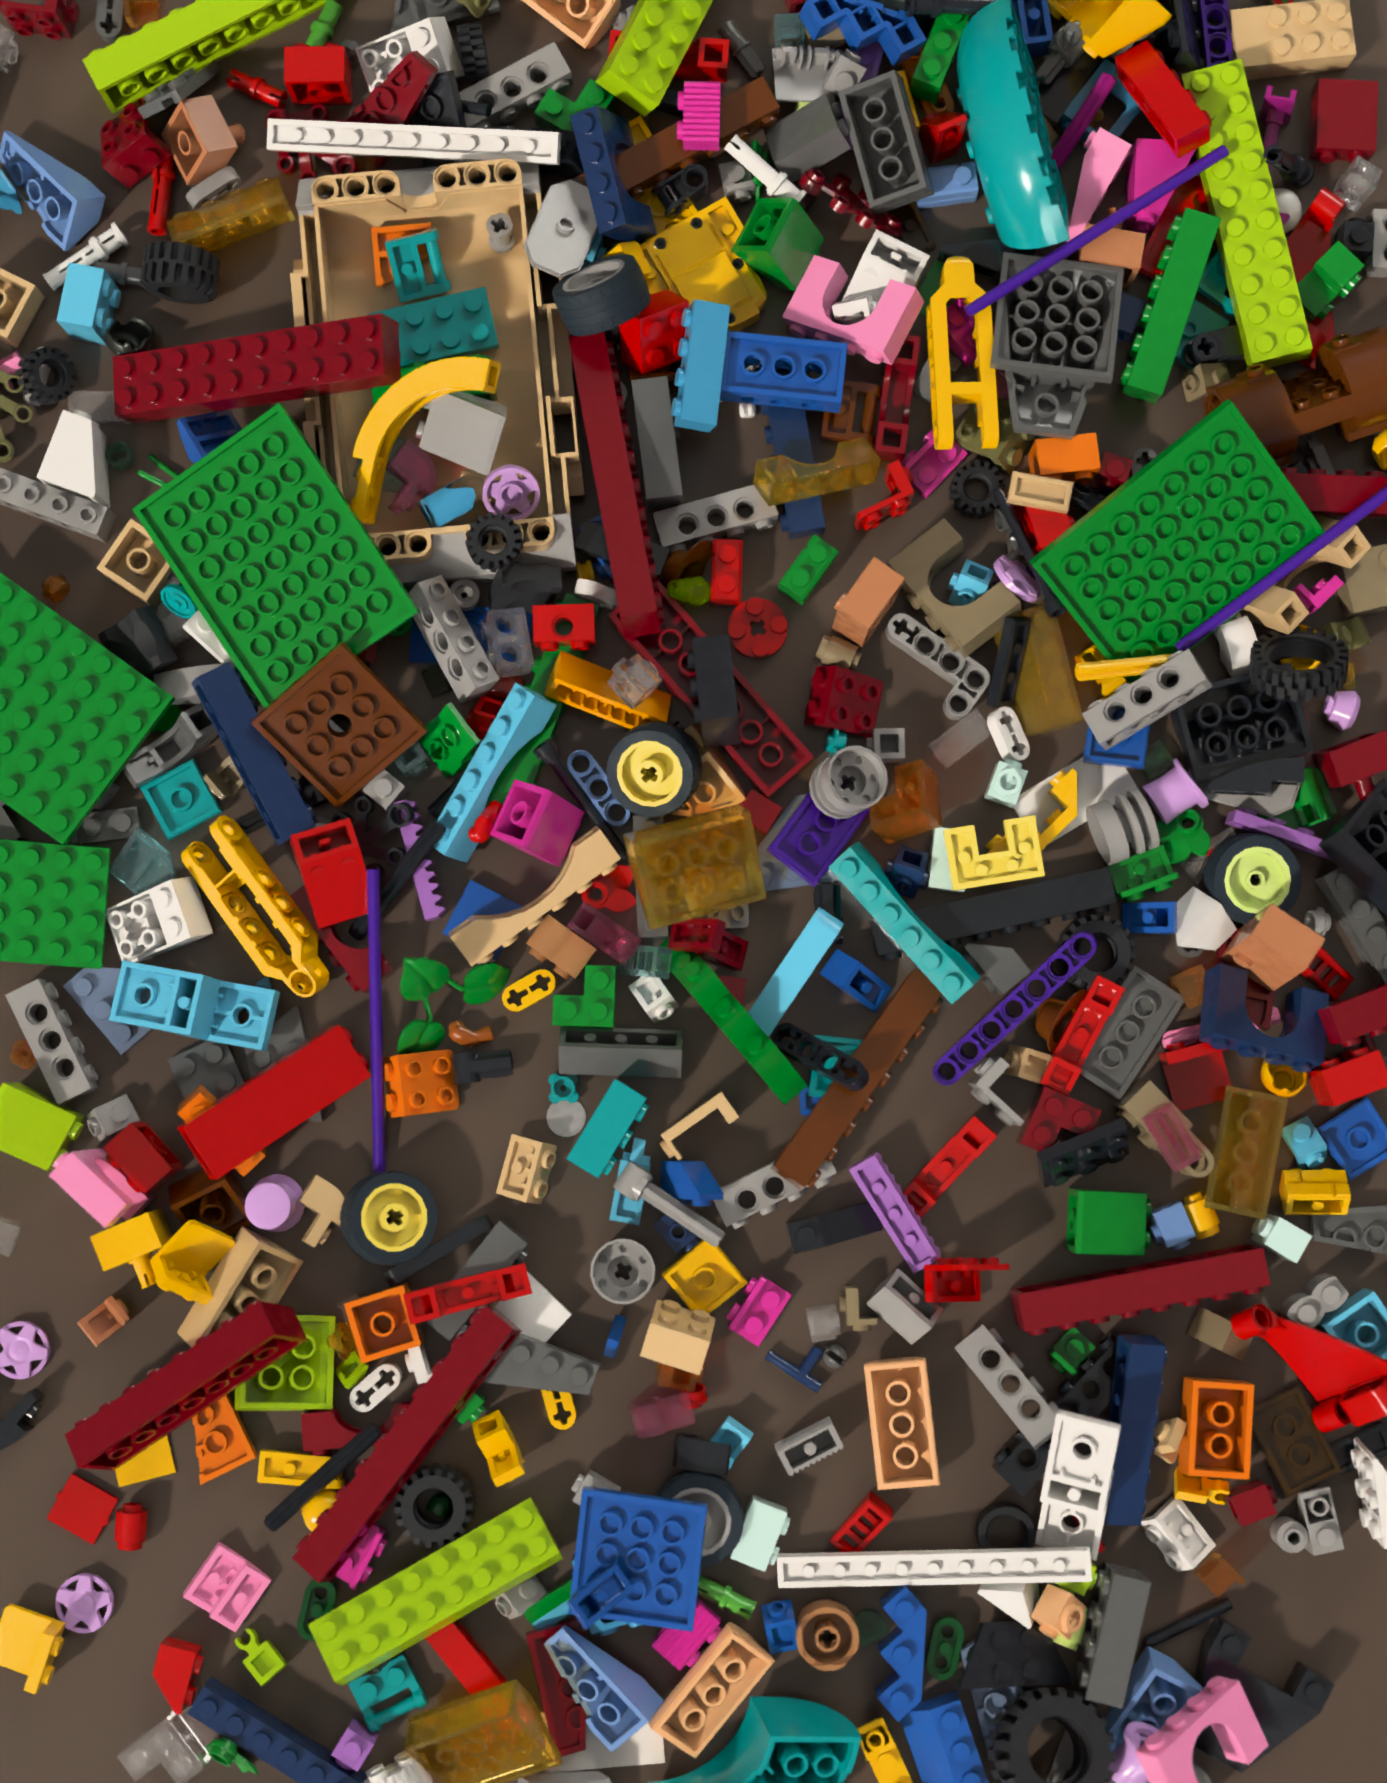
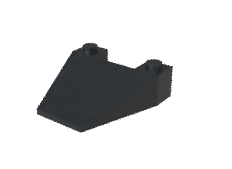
M1216 1616L1201 1642L1195 1681L1204 1688L1207 1682L1216 1676L1239 1680L1269 1746L1250 1764L1229 1760L1226 1758L1214 1730L1209 1725L1199 1734L1194 1747L1242 1773L1320 1714L1335 1684L1322 1673L1300 1661H1297L1283 1689L1239 1665V1662L1252 1638L1243 1629L1220 1616Z

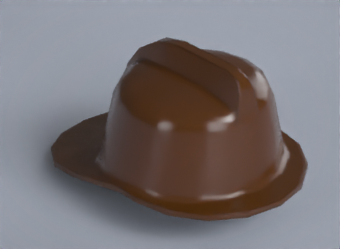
M709 540L697 542L689 551L676 550L667 559L661 575V581L663 586L672 593V597L679 605L689 602L699 587L702 573L712 551V544Z
M1084 989L1077 991L1068 1001L1053 997L1046 999L1040 1004L1034 1028L1037 1034L1047 1041L1050 1052H1054L1072 1015L1086 993Z

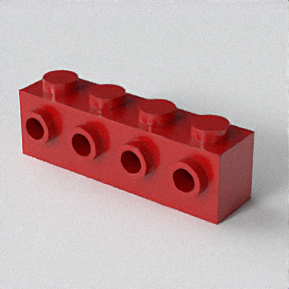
M1145 40L1115 57L1118 80L1178 159L1210 141L1212 121L1206 110L1201 111L1196 105L1193 93L1189 89L1185 90L1177 72L1173 68L1169 69L1167 67L1164 57L1158 48L1154 49L1148 40Z

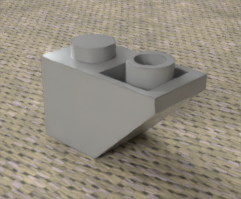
M1326 1486L1299 1492L1297 1519L1306 1528L1308 1533V1542L1305 1549L1313 1556L1343 1550L1344 1545L1330 1487Z

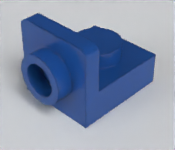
M791 1600L763 1604L761 1610L770 1655L798 1649L796 1643V1621Z

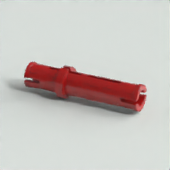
M172 154L153 169L151 175L154 181L147 232L156 236H164L167 231L171 187L176 178V174L173 172L175 160Z

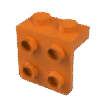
M450 1049L383 1057L384 1081L387 1092L385 1107L389 1112V1118L458 1109L457 1084L454 1085L451 1054L453 1052Z

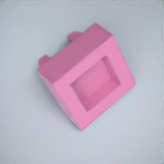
M18 350L0 360V369L9 375L16 374V371L22 368L18 365L19 361L23 360ZM9 380L8 386L10 389H13L14 384Z

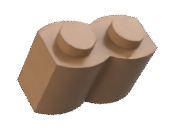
M549 914L545 916L526 942V944L532 947L528 953L542 963L546 958L556 965L553 971L567 981L571 976L577 980L585 969V965H588L598 951Z

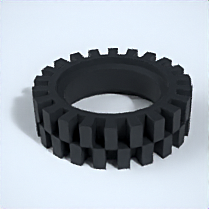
M1296 627L1289 635L1282 632L1278 634L1274 630L1268 632V637L1265 635L1260 636L1259 641L1255 640L1253 647H1251L1249 672L1253 685L1257 684L1259 691L1266 689V695L1272 696L1277 692V699L1284 700L1286 695L1291 696V701H1298V696H1304L1305 701H1312V695H1315L1318 700L1325 698V693L1331 696L1336 693V689L1341 690L1343 683L1346 684L1348 646H1344L1345 642L1342 639L1337 640V636L1334 634L1326 637V631L1321 629L1314 633V628L1307 627L1306 632H1300V627ZM1295 657L1313 659L1325 665L1315 669L1293 670L1275 665L1274 662Z

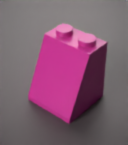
M1136 138L1126 160L1124 206L1186 168L1195 150L1178 159L1163 139ZM1174 190L1123 221V230L1145 234L1153 231Z
M514 779L490 835L543 862L560 867L568 854L569 846L575 833L580 828L585 812L548 789Z

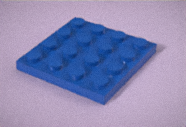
M584 1486L581 1496L570 1598L580 1586L589 1584L610 1565L616 1563L634 1590L601 1617L602 1619L693 1632L708 1503ZM569 1607L568 1614H574L571 1608Z

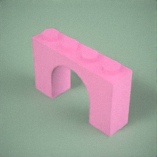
M814 255L782 316L789 327V332L799 338L807 336L814 340L848 343V355L853 356L857 353L863 355L872 363L880 364L884 362L892 365L925 303L917 288L890 279L877 306L867 318L851 325L837 324L832 321V305L836 303L849 277L839 262Z
M103 1148L73 1151L69 1154L64 1152L53 1163V1167L56 1169L49 1176L104 1228L113 1226L121 1216L126 1221L139 1216L156 1198L152 1193L143 1194L142 1191L139 1193L134 1191L126 1181L128 1178L127 1174L121 1168L117 1170L106 1159L108 1153Z
M1222 1676L1210 1679L1207 1685L1196 1696L1188 1699L1186 1705L1175 1715L1170 1716L1155 1734L1146 1738L1145 1743L1135 1753L1150 1783H1199L1193 1770L1192 1753L1197 1737L1209 1725L1214 1730L1223 1752L1229 1760L1250 1764L1269 1746L1239 1680Z

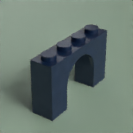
M597 105L571 115L570 119L599 234L621 242H641L656 236L657 233L650 206L634 200L629 195L616 167L615 156L634 146L628 120Z
M1220 963L1205 972L1199 1041L1209 1043L1214 1049L1237 1051L1238 1055L1243 1057L1263 1058L1268 1064L1288 1065L1297 1072H1310L1311 1069L1320 1066L1324 1062L1326 1032L1317 1010L1328 1006L1329 994L1305 987H1300L1287 994L1282 1032L1278 1038L1270 1037L1260 1032L1253 1025L1247 1014L1245 1002L1248 971Z

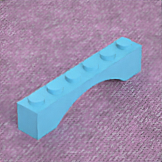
M518 683L514 684L438 818V821L445 825L446 831L435 844L434 848L444 856L468 862L478 845V842H472L469 839L468 831L470 827L474 826L475 820L484 811L489 794L497 778L517 751L543 731L557 706L556 704L532 689Z

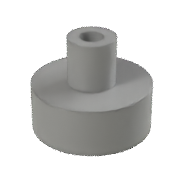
M459 579L451 585L450 590L462 611H470L476 607L479 602L480 593L478 586L473 581Z

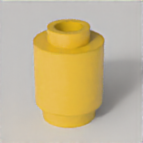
M1200 1191L1184 1197L1185 1203H1183V1207L1197 1240L1220 1232L1218 1226L1220 1221L1209 1195L1202 1196Z

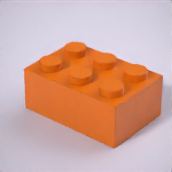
M1183 1376L1181 1420L1186 1422L1187 1426L1179 1445L1178 1470L1188 1476L1250 1480L1254 1384L1244 1380Z

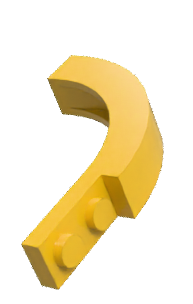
M454 357L431 362L402 377L382 395L363 423L352 457L363 459L362 465L357 471L358 486L356 495L353 497L350 505L361 523L375 524L390 451L407 421L426 404L450 393L483 391L495 394L501 362L478 357Z

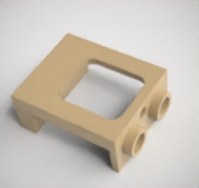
M722 1092L716 1094L661 1133L663 1140L659 1144L669 1158L674 1155L678 1161L682 1158V1154L672 1140L715 1109H719L729 1124L739 1118Z

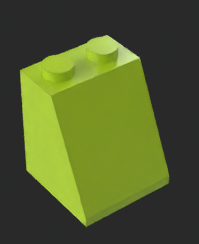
M3 1082L0 1087V1150L46 1171L55 1170L56 1168L53 1167V1163L64 1152L69 1154V1151L66 1149L71 1140L75 1141L80 1135L84 1126L81 1123L84 1115L65 1105H58L54 1099L21 1082Z

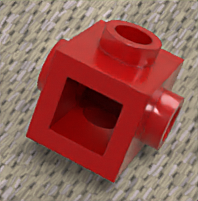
M481 696L474 710L470 709L466 723L480 740L479 745L504 702Z

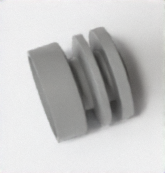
M847 746L820 762L813 770L809 782L810 796L816 807L825 815L835 819H849L875 805L883 797L888 784L887 770L881 758L872 750L862 746ZM842 783L846 786L843 789L840 786Z
M1137 788L1127 791L1126 796L1122 793L1115 796L1116 810L1108 800H1103L1086 807V818L1092 838L1101 857L1108 866L1130 858L1129 844L1137 854L1144 853L1145 847L1152 850L1160 845L1154 814Z
M616 1239L605 1243L596 1252L591 1262L590 1277L595 1290L602 1298L614 1304H629L640 1300L650 1291L655 1281L656 1266L652 1255L642 1244L631 1239ZM622 1263L624 1266L630 1265L632 1267L628 1280H625L623 1277H616L615 1273L619 1271L618 1264Z

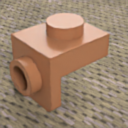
M110 1295L102 1304L79 1320L77 1324L94 1346L98 1347L127 1324L130 1320L127 1315L129 1310L120 1299L115 1300Z

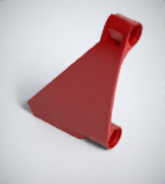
M1322 187L1287 239L1297 284L1330 249V229L1347 205L1345 200L1325 187ZM1333 310L1323 320L1319 317L1312 323L1306 320L1313 349L1309 358L1298 360V362L1311 370L1316 371L1315 359L1318 349L1322 347L1323 343L1332 341V337L1335 336Z
M1260 1303L1232 1315L1231 1327L1238 1338L1247 1340L1254 1336L1262 1337L1277 1351L1299 1377L1317 1402L1312 1410V1418L1315 1426L1321 1432L1327 1433L1350 1423L1354 1427H1358L1387 1416L1386 1359L1335 1336L1279 1317L1268 1307Z

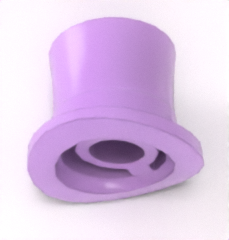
M1177 757L1172 760L1174 767L1166 772V774L1142 786L1149 803L1165 824H1168L1183 811L1196 804L1201 808L1209 805L1208 799L1186 772Z
M283 1174L268 1175L260 1179L250 1190L245 1200V1213L248 1219L256 1227L271 1232H282L292 1228L300 1221L304 1213L305 1206L297 1202L303 1192L302 1188L293 1178Z
M1134 1721L1128 1723L1123 1731L1125 1739L1118 1747L1111 1751L1116 1752V1762H1110L1109 1770L1114 1772L1112 1780L1115 1783H1148L1149 1780L1135 1751L1145 1743L1148 1736L1155 1734L1159 1729L1145 1722Z

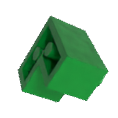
M591 78L575 103L549 88L534 111L536 127L573 131L571 115L595 105L614 113L617 109L616 96Z
M1339 240L1297 284L1305 318L1310 323L1317 317L1323 320L1335 307L1331 303L1339 295L1344 299L1362 279L1359 273L1365 265Z
M585 965L584 996L553 995L552 1025L615 1028L617 967Z

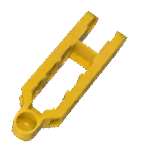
M952 256L946 260L940 272L939 289L930 298V304L926 307L935 450H951L953 447L952 404H976L977 427L981 428V449H996L999 442L995 369L990 368L993 343L991 305L974 315L972 340H975L976 359L974 361V369H977L978 382H951L946 303L950 298H964V303L968 305L986 294L975 283L972 261L963 256Z
M220 816L209 826L210 832L220 847L219 851L233 870L228 873L208 845L200 841H193L182 851V862L264 976L282 980L296 995L301 997H310L322 991L329 981V972L318 957V934L239 824L229 816ZM245 883L256 898L254 900L257 904L260 903L274 923L272 925L275 929L278 928L291 945L292 956L285 953L241 892L240 888Z

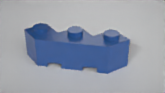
M806 0L799 13V17L813 41L839 28L850 49L854 52H858L879 41L893 67L916 55L927 40L914 16L906 17L905 11L899 10L898 12L883 7L884 4L872 0Z
M908 1585L894 1586L880 1599L882 1608L898 1626L877 1644L880 1654L893 1667L894 1671L874 1689L878 1700L897 1722L922 1701L927 1610L922 1600Z

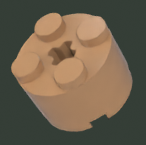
M832 1599L816 1600L804 1606L796 1620L798 1651L809 1664L818 1670H838L844 1667L858 1650L859 1633L852 1613L843 1603ZM824 1630H830V1639L824 1640L822 1635Z

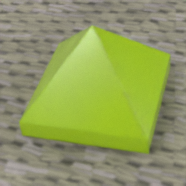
M354 1348L334 1372L344 1387L350 1389L366 1377L369 1366L367 1363H361L358 1350Z

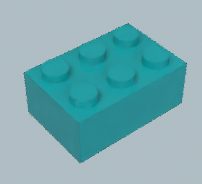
M614 1079L566 1159L596 1178H599L602 1173L608 1175L618 1158L613 1156L618 1146L624 1149L634 1133L629 1130L634 1120L641 1122L650 1107L645 1104L648 1097L622 1081Z

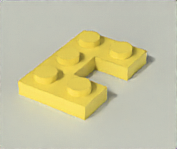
M1035 815L1003 821L1008 851L979 855L974 825L943 830L952 890L956 891L1045 876Z

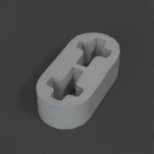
M232 166L224 167L190 189L186 199L194 211H203L236 190L241 184V179Z

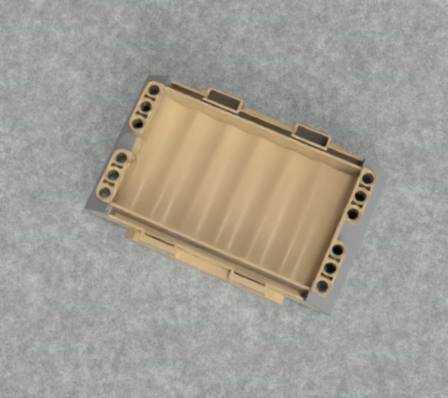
M505 158L444 164L437 167L395 171L378 170L300 179L296 208L299 214L302 259L294 260L293 273H290L294 326L307 325L304 292H307L309 325L366 316L369 313L485 287L499 348L475 354H483L485 357H491V360L502 363L496 388L497 401L493 402L507 406L506 420L490 471H494L507 464L523 467L535 476L540 489V500L534 512L524 519L513 520L519 527L523 542L521 556L515 561L521 564L536 565L545 563L550 566H560L561 576H566V571L577 570L570 496L585 494L573 361L568 339L570 333L561 319L556 304H543L540 269L531 266L523 247L542 205L539 164L517 163L513 159ZM507 179H513L512 181H509V182L503 181V180H507ZM476 182H483L482 184H478V185H477V184H473V183H476ZM360 193H362V194L359 195V196H352V195H351V194H360ZM328 196H331V197L328 198V199H322V198H320V197H328ZM498 213L510 216L516 239L515 246L510 251L503 253L496 252L491 248L489 233L486 227L488 218ZM431 222L432 228L438 229L440 238L437 239L446 278L450 279L452 289L447 292L400 303L394 281L383 288L376 287L371 227ZM428 259L422 263L426 284L435 282L430 260ZM372 388L304 398L306 421L303 422L304 437L317 456L316 438L319 437L321 462L349 505H351V501L356 495L358 486L357 471L363 459L352 457L361 427L374 407ZM429 410L417 411L401 429L390 451L375 524H362L380 552L383 547L396 546V550L392 555L383 556L406 591H411L417 582L439 575L443 576L448 587H451L459 579H469L475 584L492 583L497 570L496 572H491L489 569L485 571L478 564L476 565L472 561L465 543L467 541L466 532L470 530L471 522L478 521L477 517L480 515L483 517L488 516L487 513L489 511L486 509L484 502L480 500L474 501L473 510L435 528L429 527L418 507V501L449 483H452L450 488H461V471L471 469L419 448L421 439L415 437L420 420H427ZM572 413L575 452L557 453L554 415ZM535 490L527 495L531 503L535 496ZM491 500L490 504L494 507L495 503ZM512 508L507 514H516L520 512L515 508ZM492 531L485 535V537H489L487 544L483 546L487 552L495 554L505 548L506 543L503 541L504 535L502 533ZM550 532L546 540L538 541L534 538V533ZM427 543L424 551L419 553L412 551L413 544Z

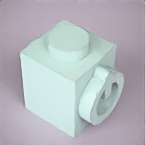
M1005 759L1002 762L999 760L995 765L984 798L1013 808L1017 803L1028 771L1021 769L1022 764L1017 761Z

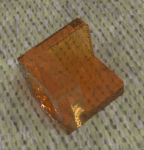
M123 0L124 17L130 28H142L148 22L160 20L159 0Z
M1202 964L1192 966L1168 977L1172 988H1178L1188 1009L1202 1004L1205 970Z
M1216 1551L1194 1572L1218 1598L1235 1581L1240 1585L1245 1581Z

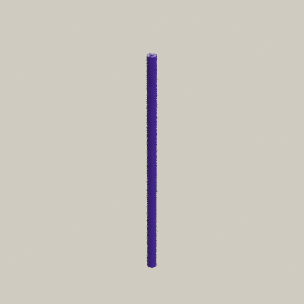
M1225 145L1219 146L964 307L969 317H972L1227 157L1229 155L1228 149Z
M1387 486L1174 644L1177 650L1186 651L1385 503L1387 501Z
M367 869L374 1174L386 1171L379 869Z

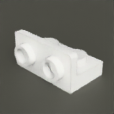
M1172 1496L1153 1516L1143 1518L1141 1521L1148 1539L1158 1546L1164 1554L1167 1564L1177 1572L1194 1569L1216 1546L1184 1502L1180 1499H1175V1496Z

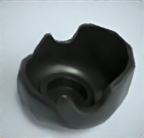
M134 316L127 323H120L119 319H116L105 333V342L108 348L117 356L149 351L154 338V328L147 321Z

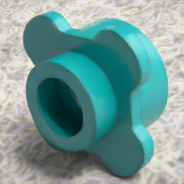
M832 729L831 734L827 733L825 752H829V757L846 747L847 734L839 732V729Z
M554 1073L549 1076L548 1082L551 1084V1093L548 1098L552 1103L556 1104L559 1101L575 1103L578 1100L579 1095L576 1092L577 1075L559 1076ZM562 1085L566 1086L565 1091H561L560 1088Z

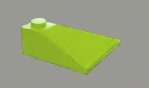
M296 1315L307 1340L235 1389L234 1411L332 1410L336 1316Z

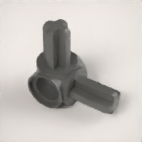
M1076 20L1074 23L1068 21L1053 37L1047 48L1049 57L1036 73V78L1041 84L1050 85L1063 67H1072L1084 52L1082 46L1085 42L1082 39L1081 23Z

